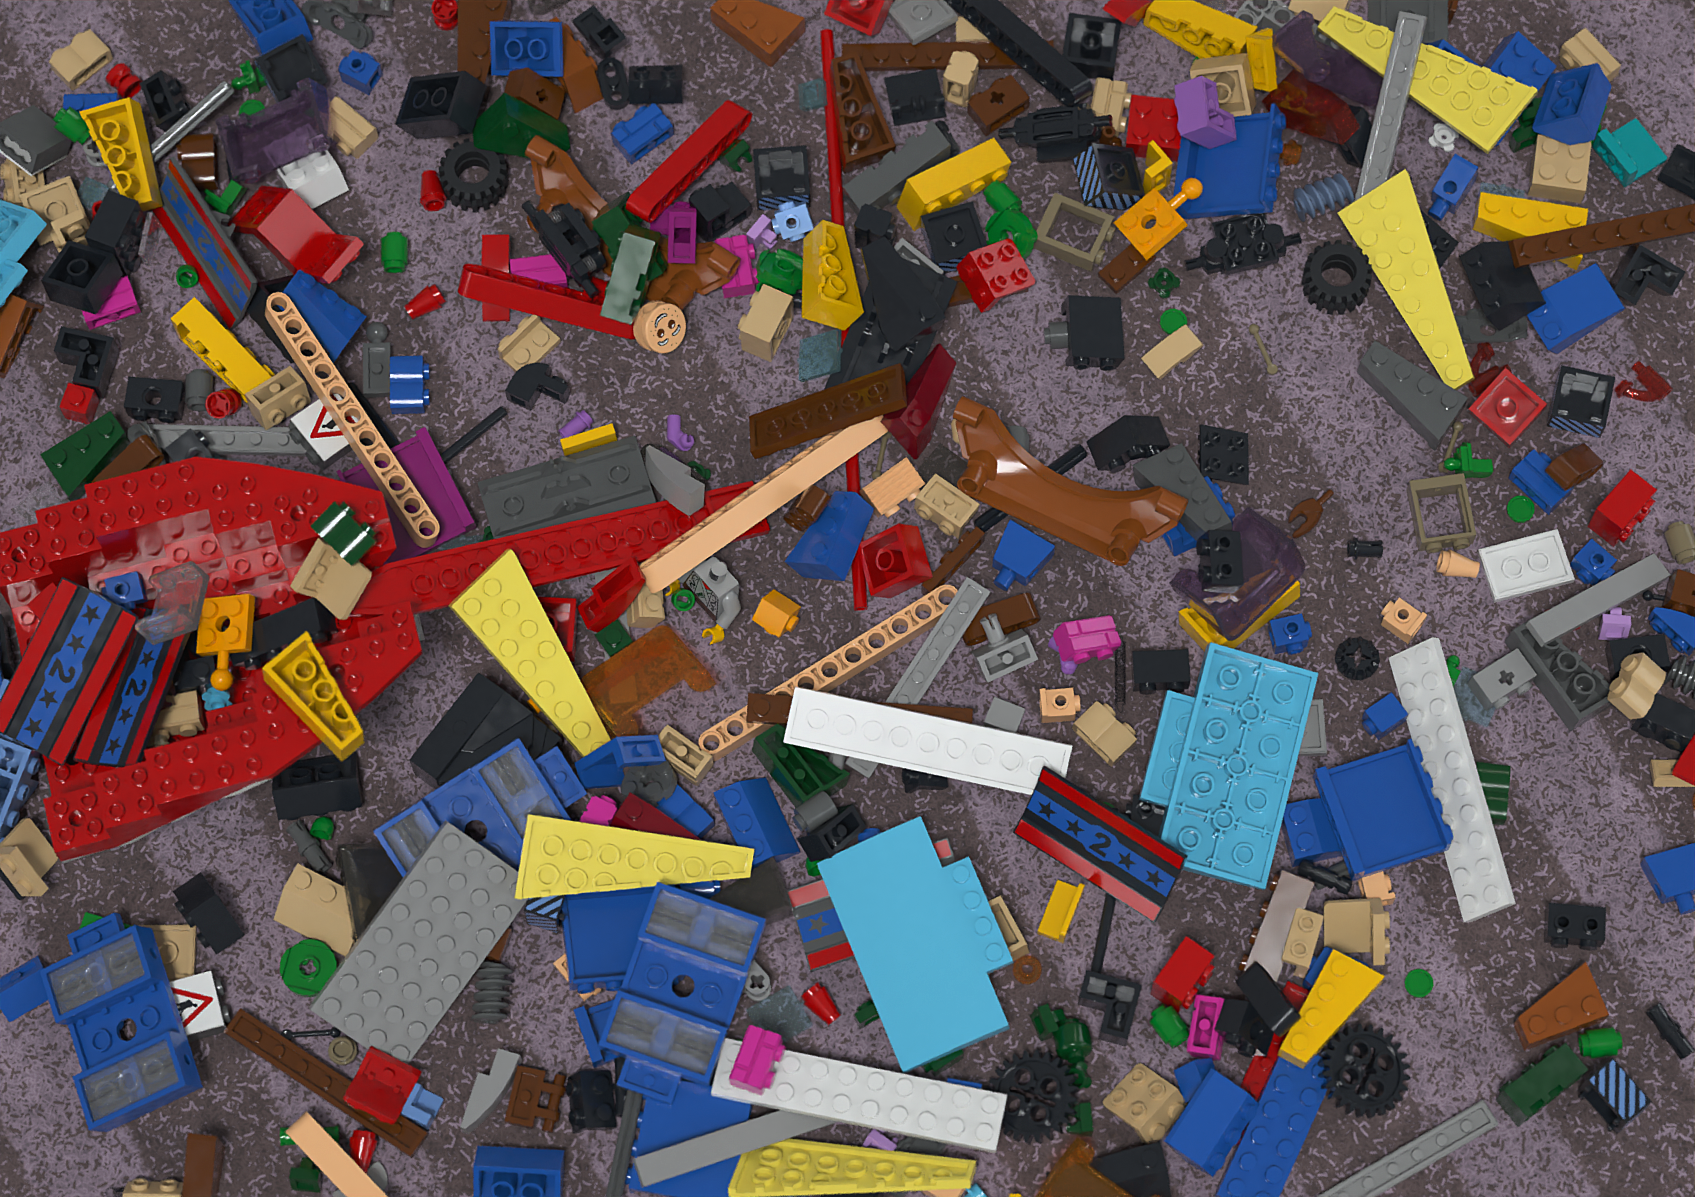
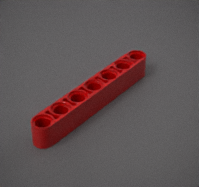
M731 100L725 101L633 191L626 203V210L646 222L652 223L747 129L752 120V112Z
M476 264L463 265L457 290L463 297L627 339H635L633 331L634 321L630 325L600 316L605 297L596 295L590 298L586 292Z

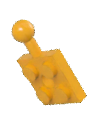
M1196 178L1186 179L1182 183L1181 192L1169 202L1154 187L1119 217L1114 224L1147 261L1188 226L1175 210L1187 199L1198 198L1203 191L1202 183ZM1156 219V223L1152 228L1145 229V225L1149 220Z
M250 594L200 599L196 653L201 656L218 655L217 670L210 677L211 685L218 691H225L233 684V676L228 670L229 654L250 652L252 648L255 597ZM226 619H230L229 627L222 632V623Z

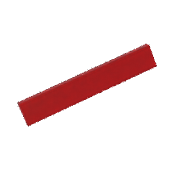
M1287 981L1283 993L1298 1012H1300L1311 992ZM1290 1029L1282 1037L1274 1033L1267 1056L1255 1055L1250 1063L1240 1088L1249 1093L1256 1101Z

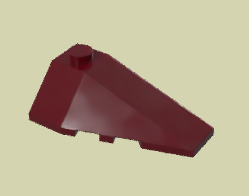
M936 344L906 385L907 407L886 413L880 421L914 460L918 459L932 439L956 366L955 360L941 344Z
M629 793L620 806L610 827L701 840L657 808L632 793Z

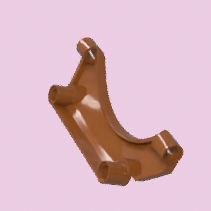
M536 135L528 144L525 155L531 159L536 194L541 196L536 209L538 211L543 209L548 215L552 213L551 208L560 203L565 205L569 202L574 210L578 209L582 213L589 230L593 229L591 221L600 209L608 203L589 185L565 151ZM528 216V217H527V223H528V225L530 226V228H531L532 230H534L535 232H537V230L534 228L532 222L530 221V217ZM660 236L658 247L668 267L663 274L649 282L646 299L673 304L683 311L694 299L696 292L705 295L730 282L736 274L741 258L711 241L696 243L695 263H668V239ZM600 239L599 250L606 260V267L601 271L611 277L612 272L610 269L613 259L608 253V246L603 239Z
M962 396L956 405L953 419L956 420L955 424L962 457L968 460L967 468L957 481V487L967 496L1100 556L1117 566L1127 565L1141 540L1150 543L1177 526L1181 520L1189 499L1161 486L1135 491H1112L1080 484L1054 472L1030 455L1009 433L993 409L965 396Z

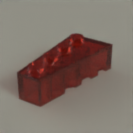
M1296 66L1277 85V89L1270 91L1262 100L1268 113L1270 112L1271 104H1276L1281 113L1285 115L1286 128L1341 145L1360 128L1348 104L1299 66Z

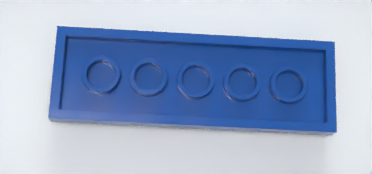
M1316 1055L1302 1069L1277 1056L1257 1100L1260 1105L1257 1108L1256 1115L1246 1125L1216 1190L1215 1197L1280 1196L1327 1092V1089L1321 1088V1086L1327 1083V1080L1318 1077L1319 1074L1325 1072V1068L1320 1067L1318 1063L1326 1059Z

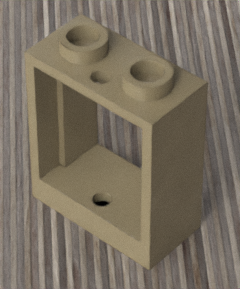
M1054 192L1036 231L1038 239L1034 243L1033 248L1092 272L1095 264L1100 265L1106 252V250H1103L1106 241L1111 242L1116 231V227H1113L1114 216L1095 208L1084 206L1080 202ZM1062 210L1102 226L1090 253L1049 238Z
M1464 473L1409 481L1406 491L1418 552L1437 553L1442 551L1443 548L1448 547L1460 550L1468 548L1470 544H1473L1476 531ZM1456 494L1463 533L1426 538L1418 499Z

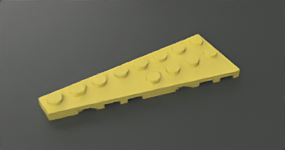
M1334 6L1317 26L1318 31L1384 78L1395 32L1382 25L1378 26L1365 21L1360 16ZM1421 43L1409 97L1488 154L1537 95L1538 89L1519 83L1511 77H1504L1494 73L1491 69L1484 66L1479 67L1469 63L1464 58L1432 45L1427 46Z
M1405 169L1339 211L1338 215L1357 245L1362 249V253L1364 255L1367 254L1369 257V264H1372L1375 274L1443 382L1451 388L1458 390L1475 378L1410 175Z
M507 549L448 606L582 757H585L611 739L515 553L511 549Z
M527 814L514 898L524 899L656 886L657 882L671 885L748 878L751 874L754 849Z
M787 1139L742 1154L728 1187L729 1197H770L971 1188L976 1172V1161Z

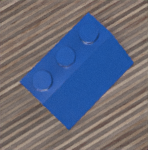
M1594 63L1549 76L1532 126L1534 132L1568 145L1587 143L1595 139L1612 87L1599 64Z
M766 777L738 781L713 792L715 803L735 846L754 849L751 874L800 853Z
M1211 1068L1164 1142L1187 1163L1214 1177L1217 1170L1221 1169L1224 1165L1225 1158L1232 1147L1239 1142L1241 1133L1248 1122L1255 1117L1260 1104L1249 1093Z
M492 1146L477 1147L473 1164L474 1197L563 1196L564 1150Z

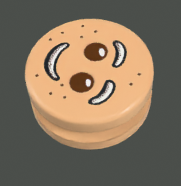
M662 301L648 302L640 308L634 320V336L638 344L644 349L658 353H669L676 349L684 338L686 331L684 314L673 304Z

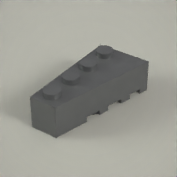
M1377 341L1373 342L1361 359L1357 373L1436 451L1464 410L1468 397Z
M1527 622L1513 629L1505 640L1511 652L1518 648L1535 671L1537 676L1533 682L1570 732L1613 705L1607 700L1610 684L1604 680V676L1599 671H1594L1582 661V657L1576 651L1572 652L1562 644V639L1558 638L1541 647L1526 627Z

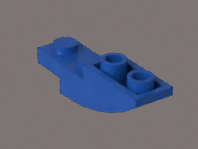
M1655 607L1648 617L1651 627L1657 633H1664L1672 640L1671 644L1678 652H1685L1690 656L1695 651V617L1675 610Z

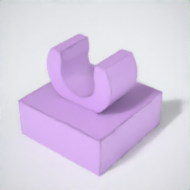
M762 214L746 233L748 244L753 243L755 250L761 243L771 250L777 243V235L772 232L771 219Z
M1615 607L1609 611L1610 614L1602 615L1598 630L1599 640L1628 638L1631 616L1622 615L1621 607Z
M873 1129L868 1134L862 1147L895 1151L898 1139L894 1137L890 1141L883 1135L885 1131Z

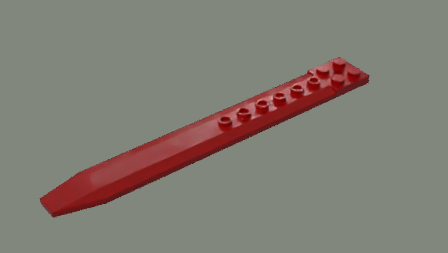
M749 481L705 491L704 507L690 516L665 500L387 563L371 571V579L348 617L382 616V607L410 601L413 615L449 607L448 605L507 549H511L515 553L532 587L618 568L631 557H634L637 563L644 562L752 487L754 483ZM766 517L730 543L767 535L770 528Z

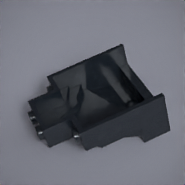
M478 672L409 761L414 774L432 788L437 789L517 737L532 760H535L555 746L562 753L563 748L561 747L563 743L560 736L534 717L533 712Z

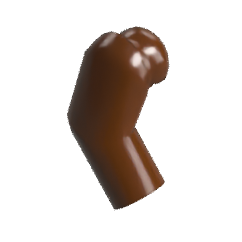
M1105 126L1102 130V136L1099 138V144L1123 147L1121 139L1115 135V128L1113 126Z

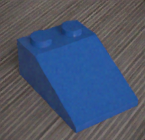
M228 0L260 55L298 34H303L307 43L313 40L305 17L293 0Z
M537 20L490 21L491 75L508 76L510 71L528 67L541 76H563L562 22Z
M1595 263L1541 291L1546 304L1529 313L1527 317L1547 349L1558 354L1626 308L1599 265Z
M1321 798L1286 804L1281 829L1292 867L1300 866L1301 861L1304 859L1314 863L1342 856Z

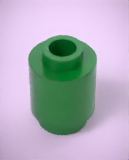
M70 106L66 110L61 107L52 119L56 122L54 128L74 143L77 141L82 145L90 136V130L86 122L82 119L80 113Z
M996 180L989 184L983 192V195L986 197L985 201L995 212L1014 208L1020 212L1022 210V200L1006 183Z
M388 232L386 236L381 238V265L384 266V271L387 273H402L405 271V266L408 265V238L402 236L400 232Z
M1162 1005L1150 1014L1153 1019L1149 1023L1165 1045L1169 1044L1174 1049L1189 1038L1188 1026L1173 1006L1166 1008L1165 1005Z
M1614 1027L1585 1030V1033L1578 1034V1045L1582 1057L1588 1056L1589 1059L1616 1056L1618 1055V1049L1623 1047L1620 1032H1615Z

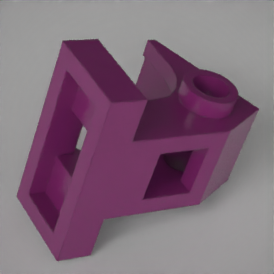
M678 201L674 205L668 206L650 223V230L660 232L661 235H668V263H695L696 208H692L688 202Z

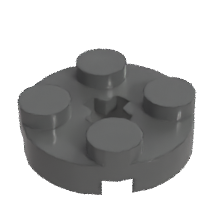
M667 760L660 765L629 767V771L622 781L621 793L625 799L629 793H632L650 805L657 807L658 804L656 802L662 798L667 800L675 791L677 776ZM652 780L654 781L652 783H649L647 787H645L646 783Z

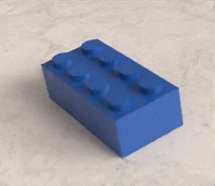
M1519 31L1504 37L1483 65L1494 73L1504 77H1511L1526 86L1535 87L1538 91L1557 67ZM1510 128L1506 131V133L1501 137V139L1497 142L1495 146L1499 145V143L1502 141V139L1510 130Z

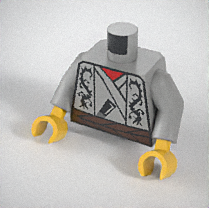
M711 557L709 560L705 559L669 585L670 591L665 594V596H669L679 589L680 582L683 583L682 586L693 593L695 601L717 623L715 627L707 628L702 633L703 638L709 637L712 634L713 639L710 645L721 642L724 639L723 629H727L741 609L738 599V581L727 570V566L723 562H720L716 557Z

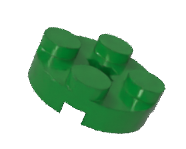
M1015 208L994 213L989 218L985 228V232L988 231L989 239L986 241L987 246L1007 239L1009 237L1007 231L1011 232L1013 242L1024 260L1031 254L1034 243L1038 239L1037 232L1030 220Z
M770 249L764 250L756 264L757 279L762 283L780 288L789 295H793L798 289H802L803 258L784 249H777L776 253H769Z
M305 939L285 951L280 961V974L284 984L292 993L310 998L318 995L337 969L338 964L334 953L326 944L318 940ZM309 961H312L316 971L311 972L310 975H305V971L301 970L303 965L307 966Z

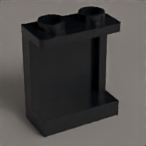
M1068 295L1061 305V314L1067 317L1069 355L1065 359V366H1074V369L1077 370L1098 367L1103 371H1111L1118 368L1125 359L1121 298Z

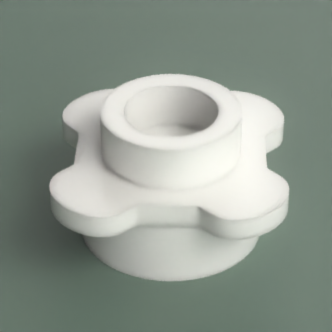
M1437 123L1434 126V134L1429 138L1428 142L1432 147L1438 146L1443 148L1445 152H1451L1454 149L1453 143L1459 137V133L1447 124Z

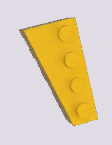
M992 138L907 179L896 207L912 230L916 231L921 228L922 215L957 206L981 192L996 180L1003 181L1008 175L1007 172L1012 162L997 141Z
M822 220L803 240L802 318L845 331L864 313L844 226Z
M195 297L170 318L179 339L231 389L236 390L246 403L245 394L274 376L271 369L265 364L261 366L256 361L257 358L253 352L246 346L243 347L238 342L236 336L230 330L225 329L218 319Z
M1281 564L1250 578L1249 582L1244 583V586L1234 593H1222L1214 598L1208 597L1192 608L1188 609L1187 607L1178 611L1179 625L1204 652L1210 642L1234 649L1300 597V583Z
M307 631L262 668L264 681L341 761L346 759L364 743L362 728L340 693L338 685L334 678L331 677Z

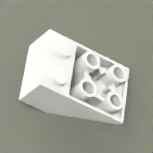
M311 126L301 129L294 135L264 149L284 187L292 189L311 209L349 190L339 166Z

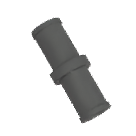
M301 820L290 824L286 831L299 847V854L302 857H306L316 873L321 875V873L328 871L332 864L319 848V841L316 838H312Z

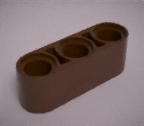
M142 435L123 450L91 483L157 467L164 460L165 456L149 435Z
M1583 443L1558 456L1545 469V472L1566 491L1591 478L1603 466L1604 462Z
M811 485L797 496L783 516V519L788 525L802 532L817 521L831 501V498L819 487Z
M1031 593L1019 594L981 607L962 638L966 646H973L988 641L980 620L983 617L989 620L988 615L990 614L997 615L1004 635L1038 623L1041 618Z

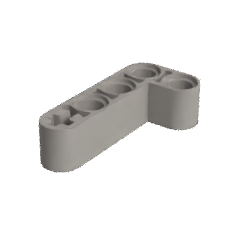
M1246 0L1236 12L1234 17L1257 26L1256 32L1261 28H1271L1274 37L1316 65L1326 67L1333 63L1338 45L1319 32L1317 29L1318 25L1309 19L1295 16L1293 14L1294 11L1289 10V6L1282 1ZM1255 5H1261L1264 9H1258ZM1282 19L1287 23H1279L1276 20ZM1297 34H1305L1308 37L1302 38L1299 37Z

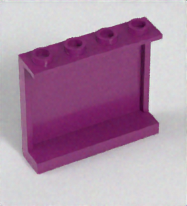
M426 427L415 431L417 436L390 450L437 519L440 526L439 534L435 544L431 547L422 548L417 546L385 499L397 548L383 565L422 556L477 528ZM382 460L375 462V465L379 468L388 467V464ZM362 463L343 473L340 470L336 471L340 478L339 481L380 491ZM391 483L389 485L395 491L403 489L399 483ZM407 505L404 507L408 513L418 512L415 506ZM429 528L419 529L420 533L424 536L433 534Z

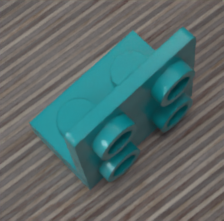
M1638 119L1631 120L1611 134L1605 128L1597 134L1592 146L1624 188L1667 160L1665 153Z

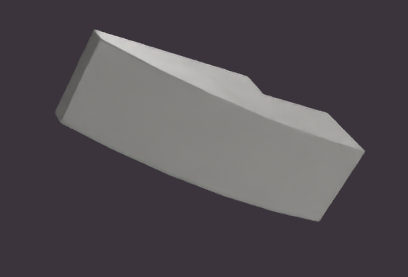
M650 445L646 447L645 468L649 480L655 489L675 508L688 516L704 507L705 484L691 477V468Z
M498 1048L490 1074H477L460 1126L463 1133L469 1134L483 1123L505 1097L515 1079L517 1066H520L522 1063V1058L519 1054Z

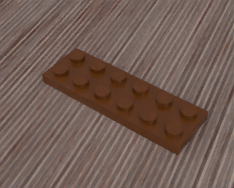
M901 363L750 415V452L754 459L768 456L780 450L797 446L800 443L820 438L826 434L846 429L849 426L907 407L905 372Z

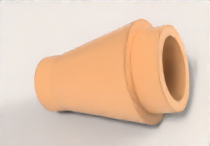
M1450 549L1448 551L1442 550L1437 560L1436 571L1442 573V576L1476 578L1480 563Z

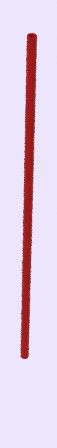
M824 29L820 31L831 223L844 226L845 229L841 156L829 76L831 61L835 58L833 30ZM850 326L845 331L837 329L839 352ZM857 453L845 461L847 492H856L861 496L859 492L861 490L859 455ZM857 550L851 564L853 603L855 611H863L868 609L866 578Z

